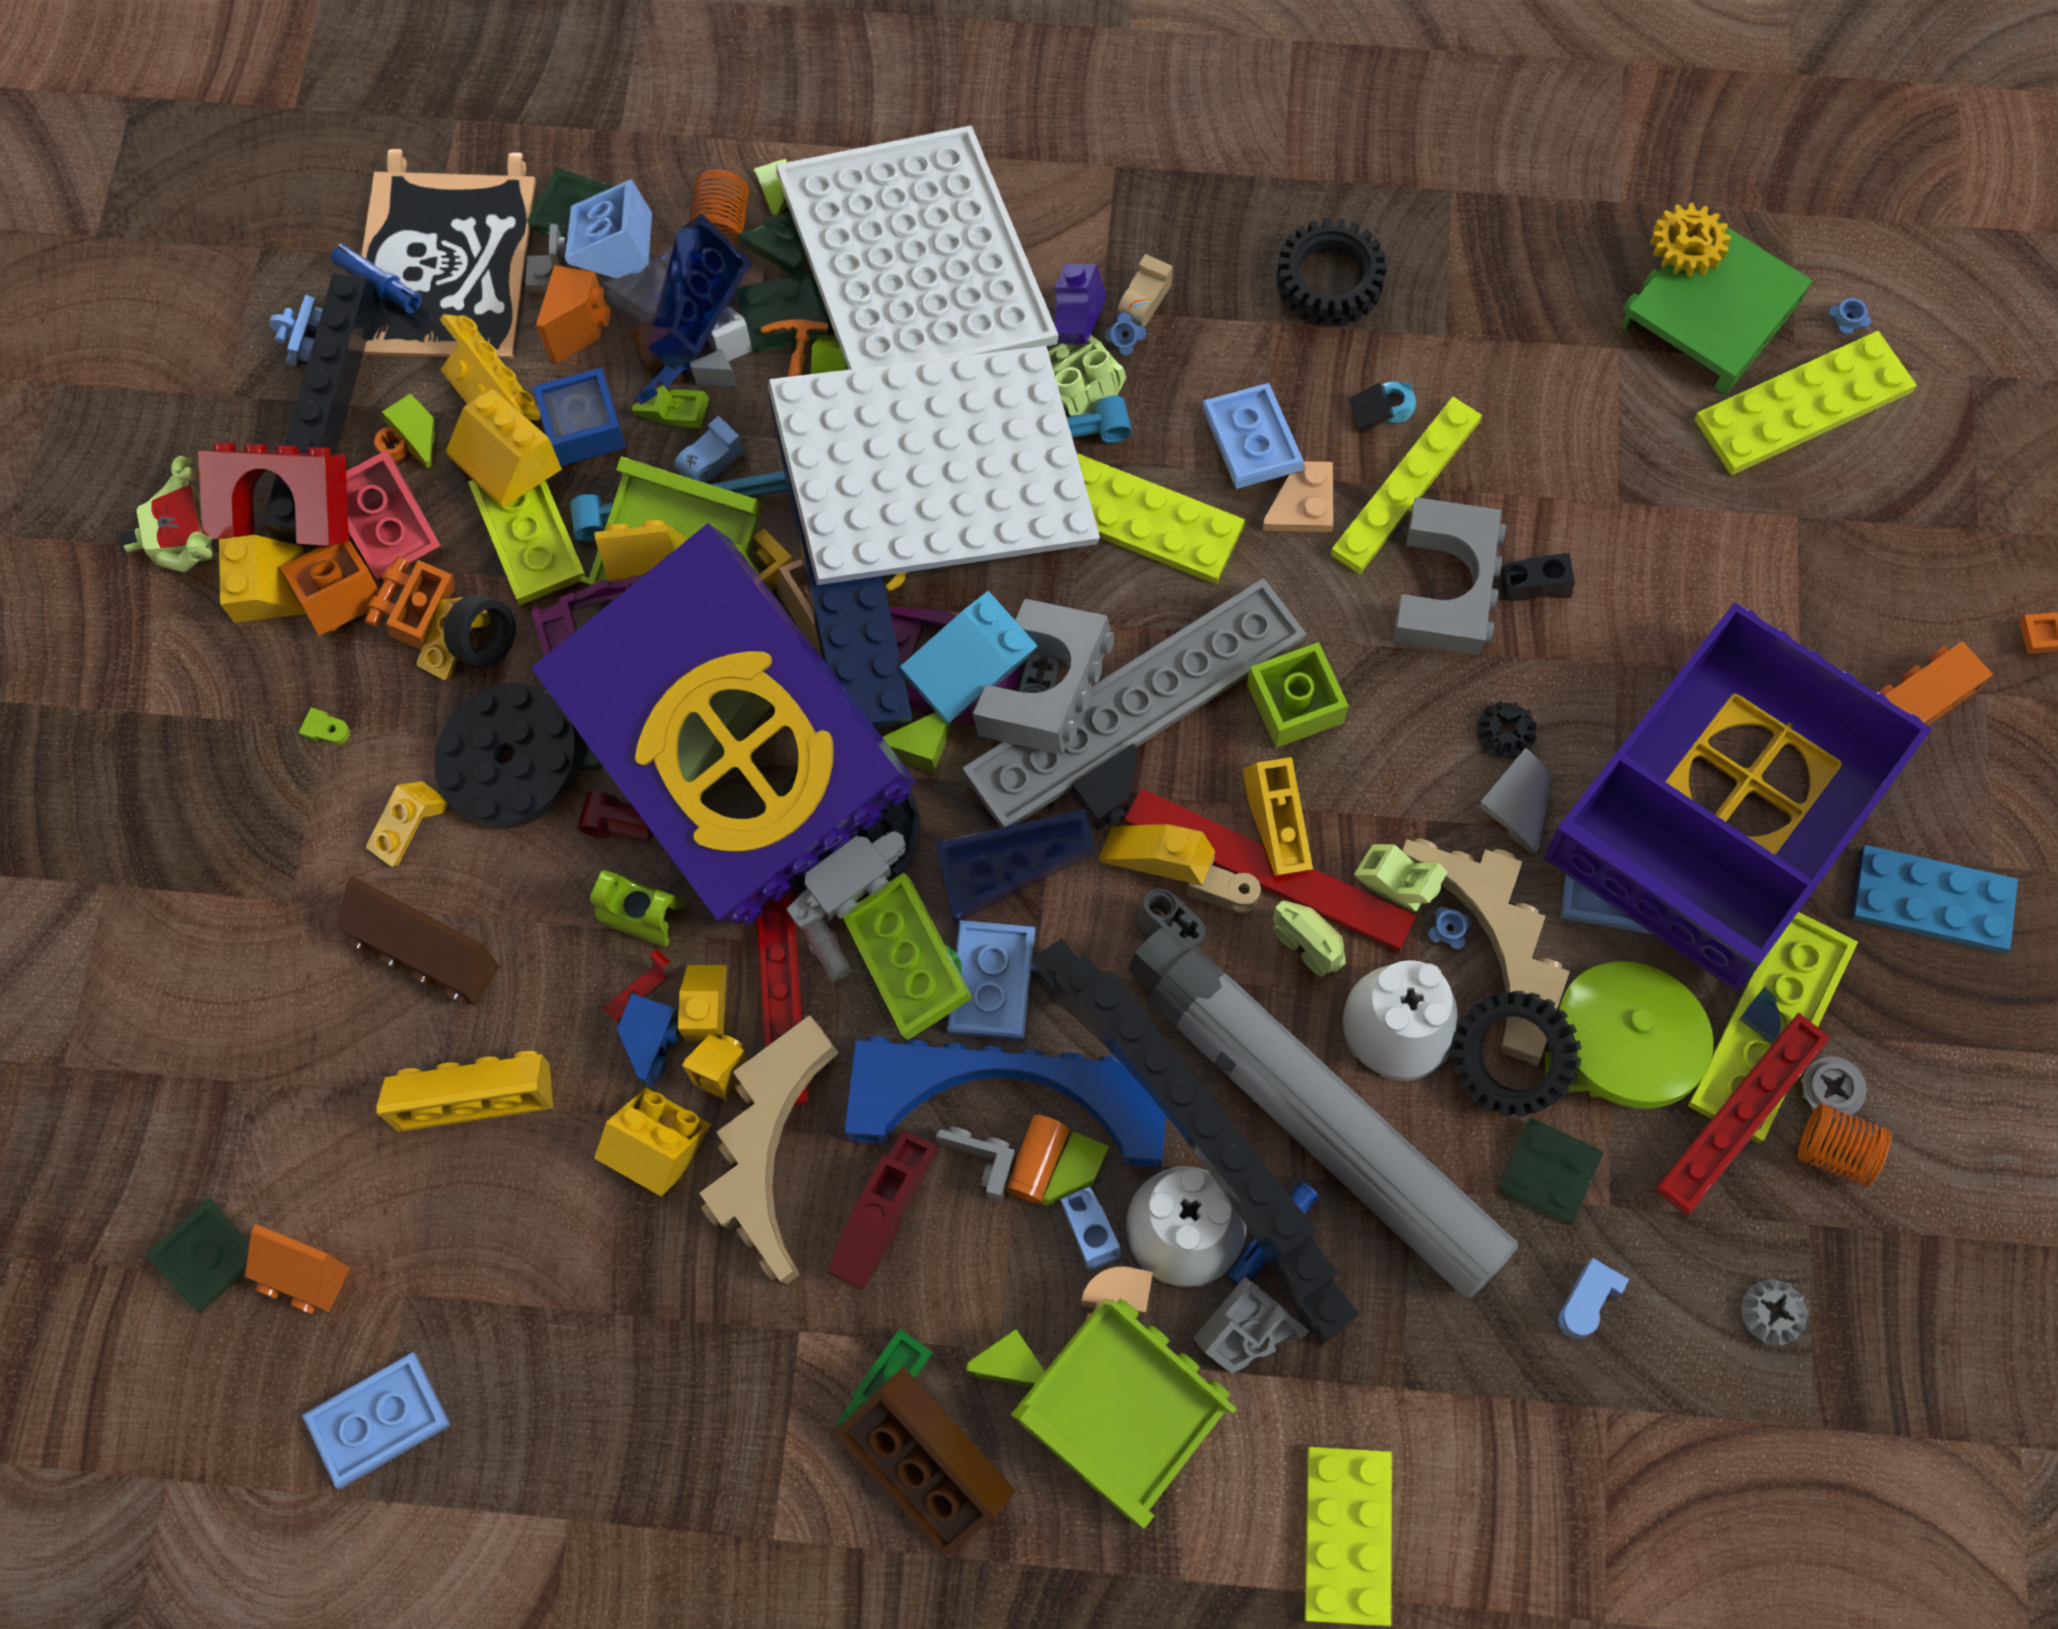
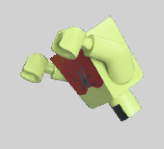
M183 456L176 457L171 465L172 476L165 486L147 503L137 508L140 528L121 532V540L127 553L144 549L155 565L179 572H187L200 561L214 559L211 544L212 538L202 534L200 496L192 485H189V481H196L199 478L198 470L190 468L194 464L193 459Z

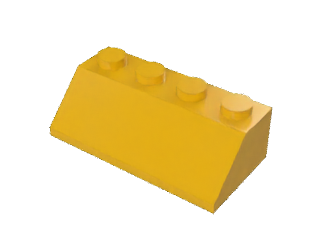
M522 1051L514 1054V1058L499 1060L497 1057H482L476 1059L475 1064L460 1066L459 1063L454 1062L442 1063L436 1066V1070L423 1072L417 1068L402 1069L397 1072L396 1076L385 1077L376 1106L377 1114L397 1132L553 1109L550 1064L542 1054H538L535 1051Z

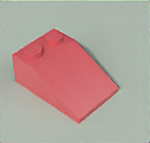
M385 450L346 471L348 531L376 580L382 578L386 568L392 567L396 557L403 558L411 563L441 547L411 489L388 451Z

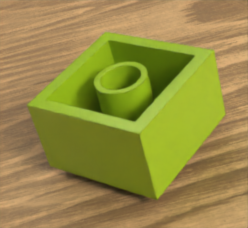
M1319 642L1256 664L1249 669L1247 686L1275 748L1344 723L1349 705Z

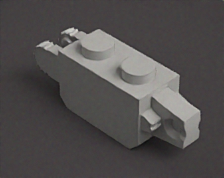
M891 831V833H887V836L883 835L873 844L866 837L856 836L806 872V890L787 908L788 913L798 927L803 929L826 916L829 920L836 915L839 919H842L857 908L858 904L856 901L866 893L873 896L886 887L889 883L887 878L891 876L889 866L905 854L906 843H904V836L896 831Z

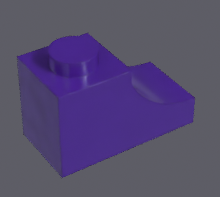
M1065 264L1054 287L1056 292L1054 325L1059 335L1058 344H1087L1107 295L1097 264Z

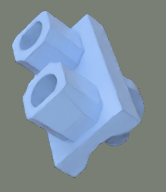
M305 295L297 320L293 319L295 311L289 308L284 310L283 315L275 314L270 318L269 326L273 331L277 332L275 336L277 342L285 343L286 338L291 337L287 347L288 356L286 364L296 367L298 360L306 362L309 360L314 339L306 336L308 330L317 331L323 310L315 307L316 298Z

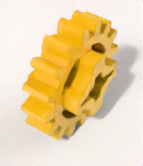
M1690 203L1687 210H1683L1678 204L1675 205L1673 213L1667 210L1664 211L1661 220H1657L1650 241L1651 245L1656 246L1653 252L1654 257L1663 256L1662 267L1671 264L1674 266L1673 274H1677L1683 269L1686 270L1687 277H1691L1694 270H1698L1702 276L1706 275L1709 267L1716 270L1720 261L1724 260L1729 249L1728 244L1731 240V236L1725 234L1728 228L1727 223H1717L1720 214L1716 213L1709 216L1707 214V206L1697 211L1695 210L1694 203Z

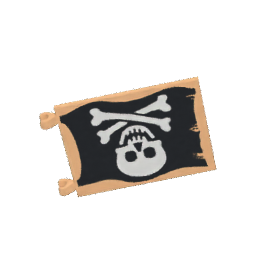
M390 149L387 155L388 172H374L361 256L386 273L397 275L401 283L422 296V301L418 309L409 304L414 309V312L408 313L391 300H383L377 295L378 302L363 355L449 358L458 346V343L439 320L445 314L453 316L463 315L473 320L478 327V332L485 341L496 349V355L500 360H513L536 186L535 177L525 176L527 166L522 161V153H510L508 155V176L405 173L407 161L402 157V150Z

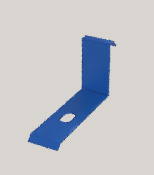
M675 356L642 393L635 397L640 405H643L657 395L658 392L654 387L659 381L667 389L684 369L692 371L690 367L691 361Z

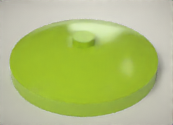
M1629 961L1603 963L1580 974L1570 984L1559 1002L1557 1010L1565 1011L1568 1015L1565 1018L1569 1025L1574 1024L1577 1032L1573 1033L1575 1041L1580 1040L1581 1049L1577 1051V1057L1581 1058V1064L1575 1071V1074L1578 1075L1577 1079L1592 1092L1608 1101L1626 1107L1641 1109L1659 1108L1673 1104L1693 1091L1710 1066L1714 1048L1713 1033L1705 1010L1686 986L1660 969Z

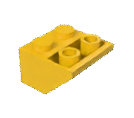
M647 520L642 522V527L629 528L627 524H611L606 526L607 531L595 532V541L608 581L625 580L628 577L645 575L687 540L686 536L675 530L674 527L665 524L663 520Z
M646 1087L606 1121L594 1159L657 1195L662 1196L681 1178L710 1131L712 1124L698 1117L696 1113L680 1107L666 1099L662 1094Z

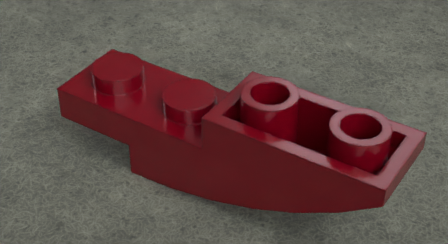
M903 1129L888 1156L883 1154L868 1180L836 1247L827 1270L829 1275L862 1291L865 1289L902 1225L901 1216L939 1153L938 1145Z

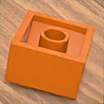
M554 265L536 327L549 361L551 363H559L599 340L602 328L607 327L609 324L610 307L606 306L604 289L600 287L595 272Z
M350 540L347 543L330 546L323 545L280 567L318 636L328 631L336 630L341 625L361 615L368 614L370 609L367 606L372 596H377L379 593L368 568Z
M255 1224L251 1231L245 1277L257 1282L254 1290L276 1300L280 1293L293 1298L290 1303L291 1306L309 1314H313L315 1308L329 1313L350 1267L325 1252Z

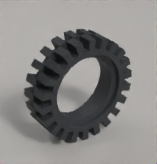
M1323 218L1322 227L1319 228L1316 220L1308 222L1307 231L1301 225L1296 229L1295 236L1290 234L1286 239V245H1283L1280 251L1276 281L1277 288L1280 287L1279 295L1281 299L1287 298L1286 307L1290 311L1298 307L1296 316L1303 320L1306 314L1309 313L1311 314V324L1317 325L1319 317L1325 318L1324 327H1332L1334 318H1338L1339 326L1347 325L1349 316L1353 322L1361 319L1362 312L1368 315L1372 311L1373 304L1376 305L1378 303L1387 271L1386 255L1384 250L1379 251L1381 243L1377 238L1370 242L1372 233L1368 229H1365L1361 235L1358 234L1360 224L1353 222L1350 229H1345L1346 219L1338 218L1337 227H1332L1331 218ZM1324 249L1339 250L1352 256L1358 262L1362 269L1363 279L1355 289L1346 294L1325 295L1314 291L1304 282L1300 274V265L1309 255L1316 251Z
M1524 991L1504 992L1483 999L1479 1004L1472 1006L1468 1010L1470 1013L1461 1018L1458 1023L1461 1028L1459 1031L1454 1032L1452 1039L1457 1041L1456 1047L1451 1049V1058L1456 1057L1457 1065L1453 1066L1455 1075L1461 1074L1463 1081L1459 1082L1462 1089H1469L1472 1092L1470 1098L1475 1103L1481 1101L1485 1104L1484 1109L1490 1112L1500 1111L1502 1116H1510L1512 1114L1517 1115V1117L1527 1116L1555 1104L1557 1100L1567 1094L1569 1091L1568 1087L1575 1082L1578 1076L1575 1074V1071L1581 1064V1058L1577 1057V1051L1581 1049L1580 1040L1575 1041L1573 1034L1577 1030L1574 1024L1569 1025L1565 1018L1568 1015L1564 1010L1558 1011L1554 1007L1556 1003L1550 999L1543 1000L1539 994L1533 992L1527 994ZM1519 1017L1527 1019L1544 1033L1549 1042L1551 1062L1548 1072L1542 1081L1532 1088L1515 1090L1505 1087L1495 1081L1484 1065L1482 1043L1485 1034L1494 1023L1502 1018Z

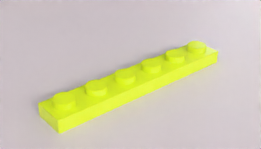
M1452 397L1333 546L1330 555L1358 574H1361L1410 512L1414 498H1421L1480 423L1482 414Z

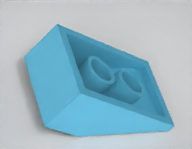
M987 591L959 613L903 663L898 670L948 725L980 699L986 685L996 686L1020 667L1037 648V644L995 597Z

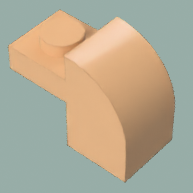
M1130 1267L1106 1269L1089 1282L1083 1293L1081 1306L1096 1309L1104 1298L1115 1300L1116 1302L1121 1298L1138 1311V1317L1145 1318L1153 1272Z

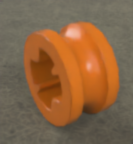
M390 426L381 429L376 434L374 442L379 454L386 450L391 454L395 462H399L407 457L409 451L406 441ZM396 439L399 445L394 444V449H388L386 444L391 445L390 441Z

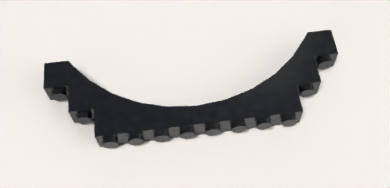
M1062 938L1030 960L1031 975L1053 1003L1078 1020L1122 1063L1187 1141L1248 1227L1278 1276L1297 1315L1319 1343L1323 1346L1354 1322L1359 1313L1333 1282L1338 1271L1312 1240L1317 1229L1110 970L1105 975H1102L1086 954L1078 959Z

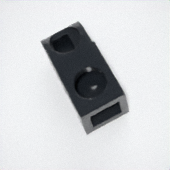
M1570 553L1526 558V560L1508 563L1501 569L1506 598L1509 600L1523 601L1533 597L1556 595L1557 599L1572 598L1575 579Z

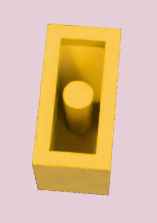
M687 965L680 988L678 1030L685 1041H704L709 1034L721 1039L722 1035H724L726 965Z
M709 1034L685 1059L682 1067L694 1086L729 1101L735 1085L739 1081L733 1071L746 1063L749 1058L745 1050L742 1049L744 1045L740 1041L727 1035H722L721 1039Z

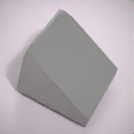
M722 349L690 363L697 386L736 387L732 368Z

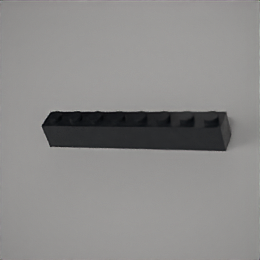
M339 273L332 274L285 445L298 446L300 453H308V447H330L331 454L337 453L378 302V297L367 277ZM276 474L263 525L274 540L311 547L309 544H297L294 497L288 484Z

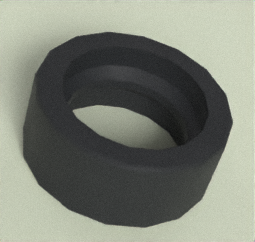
M478 594L464 596L457 601L448 612L444 624V642L448 652L457 660L484 668L496 665L506 657L513 646L516 635V621L511 609L502 601ZM487 610L490 617L488 638L482 647L472 651L469 643V632L472 622L478 614Z

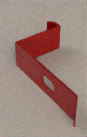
M658 949L649 954L654 966L605 1007V1010L616 1022L622 1017L629 1001L627 996L632 991H637V996L645 998L667 979L663 966L670 962Z

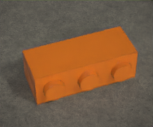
M1962 641L1952 649H1949L1947 645L1942 647L1928 659L1931 662L1923 669L1916 665L1901 677L1900 680L1903 683L1895 688L1889 684L1880 690L1879 693L1885 695L1891 703L1905 712L1919 717L1928 726L1979 691L1993 674Z

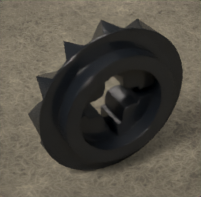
M1500 700L1497 704L1490 707L1487 706L1480 715L1477 722V736L1482 746L1493 755L1503 758L1518 757L1525 748L1529 750L1536 739L1537 722H1534L1531 717L1530 709L1524 710L1518 706L1517 701L1514 703H1503ZM1501 721L1505 724L1517 722L1513 730L1514 735L1506 732L1504 734L1501 733L1497 737L1502 726Z

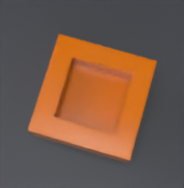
M2058 612L2024 615L2020 619L2019 623L2027 654L2058 652Z

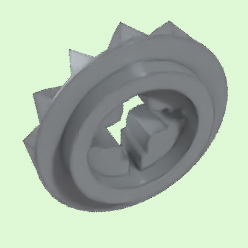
M1829 1056L1814 1061L1807 1067L1800 1081L1803 1083L1802 1097L1807 1099L1812 1111L1824 1102L1825 1105H1832L1834 1110L1838 1108L1840 1112L1845 1111L1846 1115L1849 1113L1852 1115L1862 1107L1866 1098L1867 1090L1863 1075L1855 1065L1840 1057ZM1842 1078L1841 1086L1838 1088V1092L1842 1096L1834 1094L1831 1097L1825 1098L1827 1085L1824 1083V1080L1827 1083H1832Z
M1775 1278L1754 1284L1744 1295L1741 1305V1314L1746 1328L1755 1338L1770 1345H1785L1796 1340L1806 1329L1805 1325L1809 1314L1803 1301L1804 1295L1799 1294L1792 1287L1791 1283H1784ZM1780 1299H1783L1781 1302V1312L1786 1315L1787 1319L1780 1317L1769 1326L1771 1311L1764 1304L1773 1305Z

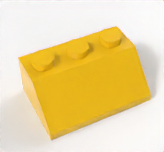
M494 389L478 396L474 401L463 407L446 449L448 457L503 508L562 470L550 439Z

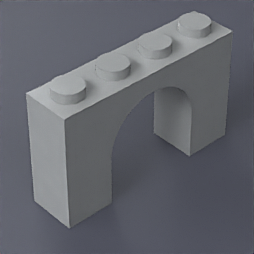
M1418 497L1414 498L1410 512L1406 546L1439 550L1457 556L1469 568L1474 585L1463 596L1451 600H1438L1401 594L1396 612L1393 643L1480 656L1484 644L1491 643L1494 622L1488 621L1489 610L1495 611L1498 598V589L1492 588L1493 578H1499L1502 565V557L1496 556L1497 546H1503L1506 525L1500 524L1502 510Z
M1024 599L1015 621L1037 644V648L1032 653L1054 657L1063 661L1070 667L1069 672L1058 685L1038 693H1023L986 685L973 712L978 736L1063 755L1068 741L1072 742L1076 736L1077 719L1080 712L1087 710L1090 700V688L1093 682L1097 683L1100 679L1105 653L1110 654L1113 648L1114 632H1110L1109 620L1106 615Z

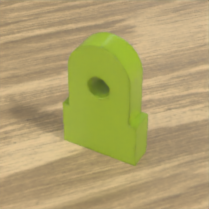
M310 708L299 734L301 737L313 741H318L319 739L339 745L348 740L350 729L343 720L331 717L327 712ZM336 728L334 732L330 733L331 729Z

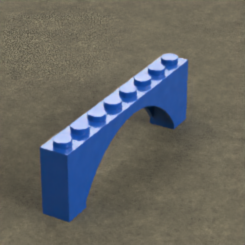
M869 1036L866 1037V1041L856 1040L845 1125V1135L850 1142L887 1145L888 1135L902 1119L933 1096L954 1086L971 1081L990 1078H1012L1049 1087L1083 1107L1110 1135L1122 1154V1165L1161 1168L1166 1115L1114 1056H1101L1099 1061L1084 1060L1083 1056L1077 1053H1061L1060 1057L1044 1056V1052L1033 1049H1025L1021 1051V1054L1005 1053L1004 1048L996 1046L982 1047V1051L966 1050L967 1047L959 1043H945L943 1048L930 1047L927 1042L910 1039L905 1040L904 1044L889 1043L887 1038Z

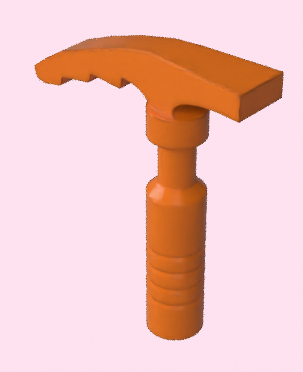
M802 319L779 321L761 327L763 334L780 332L781 329L789 332L791 329L797 331L795 337L797 345L795 352L791 356L788 377L801 376L803 373L806 358L804 354L805 345L809 343L810 335L807 333L828 332V323Z

